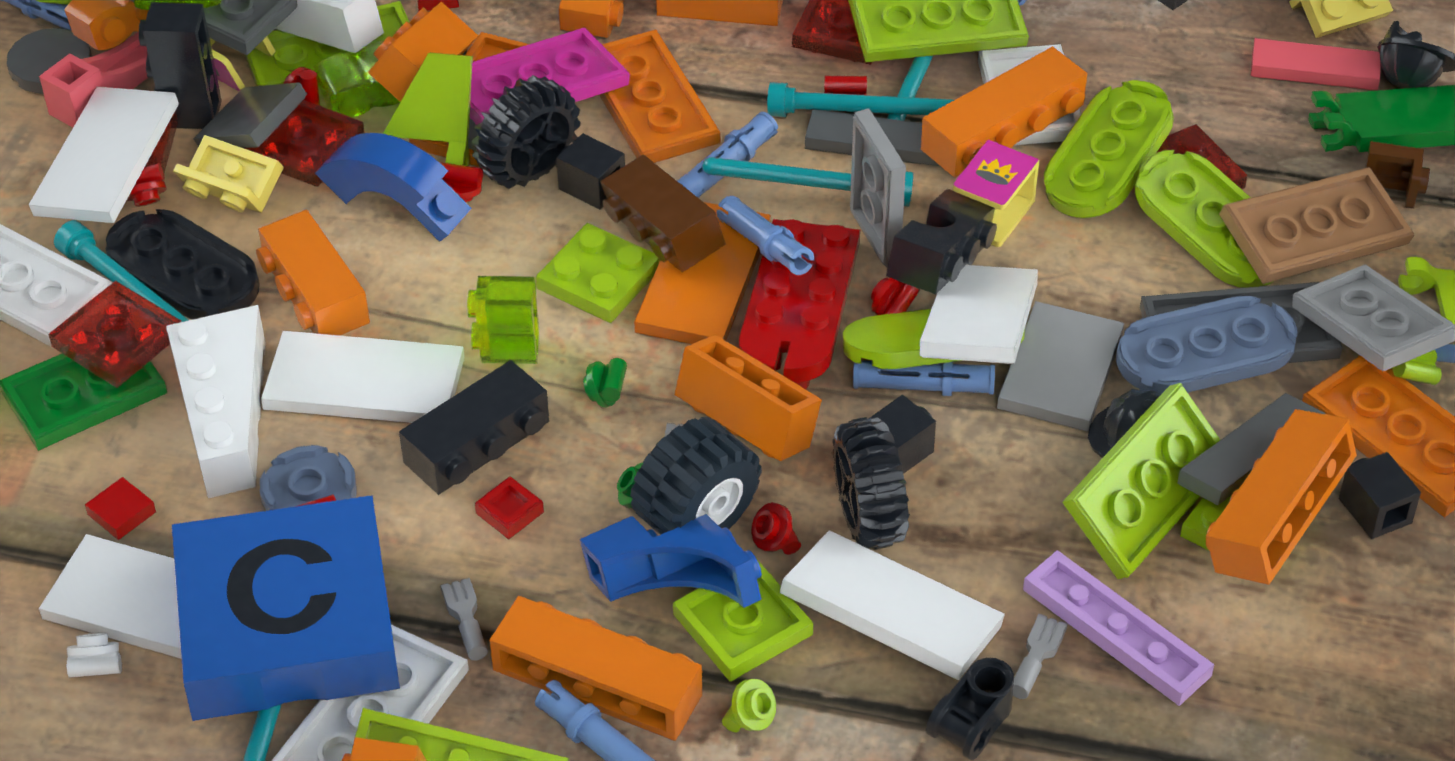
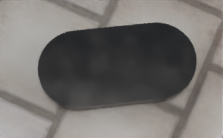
M156 209L157 214L145 215L144 210L133 212L117 221L108 231L105 248L107 255L189 319L193 320L249 307L259 293L260 283L256 267L248 255L174 211Z

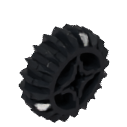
M534 75L529 77L527 81L519 78L514 88L505 86L503 95L498 99L492 98L493 105L490 109L481 112L484 119L474 127L478 135L471 142L475 147L472 156L477 160L478 166L483 169V173L499 185L505 186L507 189L514 187L516 184L525 187L529 181H536L544 174L550 173V170L556 166V157L560 151L578 138L574 131L581 125L577 118L580 109L576 106L575 99L571 97V93L554 80H549L546 77L539 79Z
M867 417L857 418L848 421V423L840 424V426H837L832 440L834 447L832 451L834 459L833 469L836 476L835 484L839 493V501L841 502L847 526L851 531L852 539L856 540L857 544L868 549L874 548V550L887 548L895 543L904 541L909 528L908 518L910 514L907 503L909 499L906 493L903 465L900 462L899 449L894 444V436L890 433L889 427L879 417L867 419Z

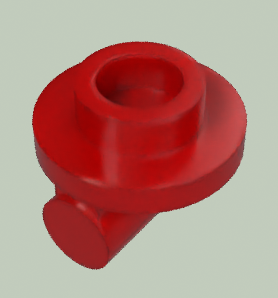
M299 67L285 78L283 84L300 82L307 95L295 109H304V113L308 115L317 114L321 110L317 73L306 67Z
M824 76V93L866 95L867 76Z
M439 162L448 170L442 179L465 202L471 201L473 197L481 193L482 168Z
M160 163L144 167L126 201H133L136 207L160 201L159 194L167 190L164 182V172Z
M883 278L877 283L871 293V300L873 301L871 306L872 312L876 315L906 312L920 289L893 278Z
M771 502L758 510L751 528L752 539L759 549L768 552L782 549L786 555L796 553L801 548V542L792 528V516L788 508L782 504Z

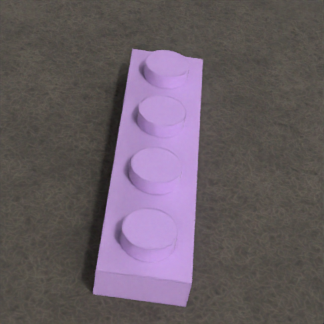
M1058 550L1024 578L1023 590L1178 706L1212 677L1214 668L1212 662Z

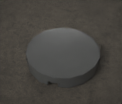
M62 28L41 29L25 35L14 43L7 54V67L12 80L17 81L20 88L25 91L43 94L39 79L41 74L69 53L80 59L92 57L89 44L73 35L72 30Z

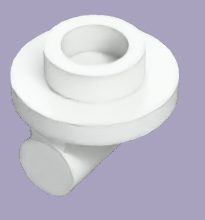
M107 633L76 636L77 645L67 647V674L69 678L119 674L122 671L119 642H108Z

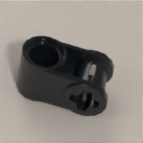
M986 657L973 663L951 692L945 695L932 711L926 725V734L933 738L941 736L963 749V756L969 760L977 758L987 746L991 736L1012 710L1014 673L1011 667L1003 660ZM983 690H994L996 692L987 693Z

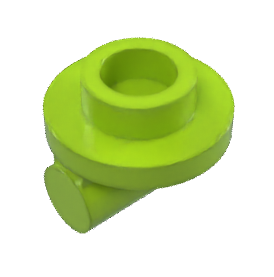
M1436 350L1391 368L1396 377L1431 385L1438 384L1442 377L1441 369L1436 367L1435 364L1438 358Z
M748 679L739 683L732 695V705L721 721L723 726L735 733L739 732L741 728L748 731L766 729L772 723L776 713V700L773 691L760 679Z

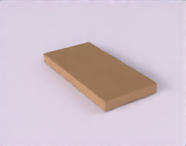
M1370 167L1225 204L1219 213L1263 284L1407 245L1415 235Z

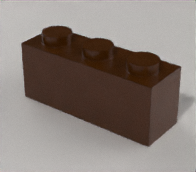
M644 154L600 181L606 199L603 200V206L610 218L615 223L620 221L624 223L638 242L645 241L651 246L660 261L666 262L668 260L682 273L726 245L715 211Z

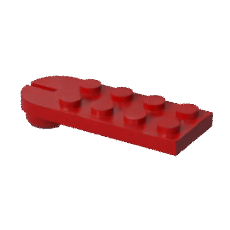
M773 219L772 224L789 229L796 241L812 250L815 258L812 261L802 255V258L811 263L812 267L803 275H795L780 262L770 261L762 256L739 337V349L774 371L781 369L782 355L787 353L783 376L802 388L807 389L810 380L822 375L831 364L858 254L861 229L846 228L841 225L828 226L804 223L794 219Z

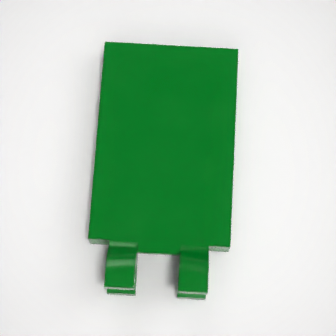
M1455 85L1338 93L1335 99L1327 91H1312L1311 99L1315 107L1326 108L1318 113H1309L1308 121L1313 129L1326 127L1330 130L1338 129L1334 134L1321 135L1320 143L1325 152L1340 150L1345 146H1356L1359 152H1368L1371 141L1414 148L1455 145Z

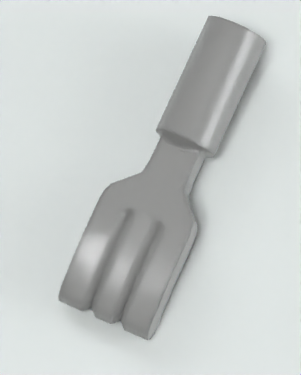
M470 578L462 579L461 582L454 581L451 585L448 583L440 585L449 614L460 622L459 630L469 659H483L487 655L488 650L479 623L473 617L478 605Z
M1038 614L1027 638L1026 648L1029 654L1024 657L1014 677V697L1019 699H1026L1042 668V661L1047 658H1053L1056 655L1067 630L1068 623L1057 622L1054 618L1048 619L1047 616Z

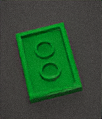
M127 325L0 380V390L38 451L168 393L165 381Z

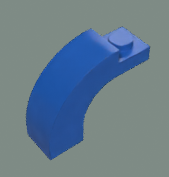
M363 133L351 137L315 172L345 204L358 194L366 191L378 192L391 197L404 206L439 242L446 238L472 209L442 179L448 170L441 163L417 146L387 134Z

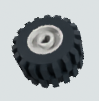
M701 417L699 420L696 418L688 420L683 426H677L666 437H663L644 459L643 465L637 471L634 478L636 482L631 488L630 496L633 498L631 501L632 509L660 535L677 527L681 528L691 520L705 514L721 529L724 527L730 529L753 500L754 493L758 489L759 477L762 473V466L759 464L760 459L716 420H711L709 417Z

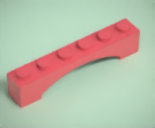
M139 32L120 45L92 57L80 59L69 53L41 74L39 79L49 115L74 127L96 87L134 89L148 78L146 73L148 53L146 46L140 45Z

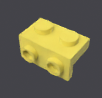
M1389 0L1289 1L1292 9L1303 6L1316 38L1386 17L1393 11Z
M204 135L189 167L176 164L173 172L184 182L182 188L196 197L207 199L208 195L220 198L219 201L223 205L235 211L244 212L246 207L262 213L284 167L278 160Z

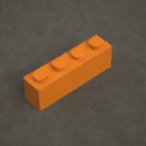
M1052 46L923 117L921 150L955 178L964 171L987 140L1012 148L1017 142L1035 132L1044 130L1056 120L1076 112L1084 105L1087 72Z
M1299 409L1294 410L1284 426L1277 430L1274 440L1262 457L1255 461L1252 471L1241 487L1233 492L1229 504L1219 518L1211 523L1207 530L1206 547L1210 551L1215 573L1270 585L1357 456L1348 418Z
M518 595L489 640L494 671L550 693L552 691L546 687V684L552 680H557L562 684V687L585 705L592 703L601 710V713L673 741L677 740L702 697L701 664L694 662L683 654H672L648 645L636 636H625L603 628L591 619H580L566 614L546 602H535Z

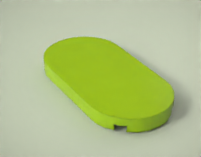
M1140 80L1122 82V87L1112 89L1109 86L1092 98L1044 171L1046 195L1055 209L1068 216L1091 218L1106 214L1124 202L1135 186L1143 163L1157 153L1173 126L1174 116L1171 103L1168 101L1166 93L1159 86Z
M1165 150L1152 155L1143 163L1136 179L1135 195L1141 209L1157 225L1221 281L1240 288L1261 287L1272 283L1263 284L1219 215L1225 204L1251 198L1210 161L1196 153L1186 151L1185 155L1179 153L1173 154L1175 150Z
M931 309L865 317L850 323L843 331V352L850 360L858 364H862L861 358L872 360L873 367L900 369L963 361L922 358L920 356V339ZM1025 329L1023 332L1021 343L1025 339Z

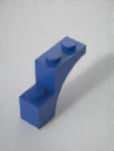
M707 514L691 520L681 528L676 527L674 530L667 531L659 536L652 529L646 530L633 516H630L580 539L590 580L610 602L633 593L664 587H695L711 590L733 599L743 608L761 600L757 579L761 578L762 573L755 555L750 550L744 551L736 543L730 530L727 527L721 529Z

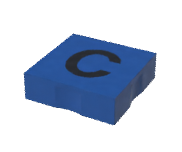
M373 495L172 524L183 683L192 721L266 710L283 703L298 700H331L400 689Z

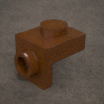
M1370 142L1365 168H1371L1383 188L1406 191L1405 207L1414 209L1417 194H1426L1430 168L1422 167L1424 149Z

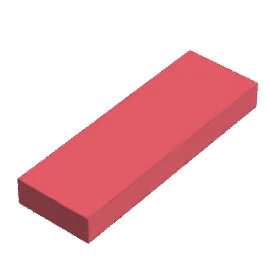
M1255 38L1252 51L1251 76L1378 90L1381 67L1380 53L1377 51Z

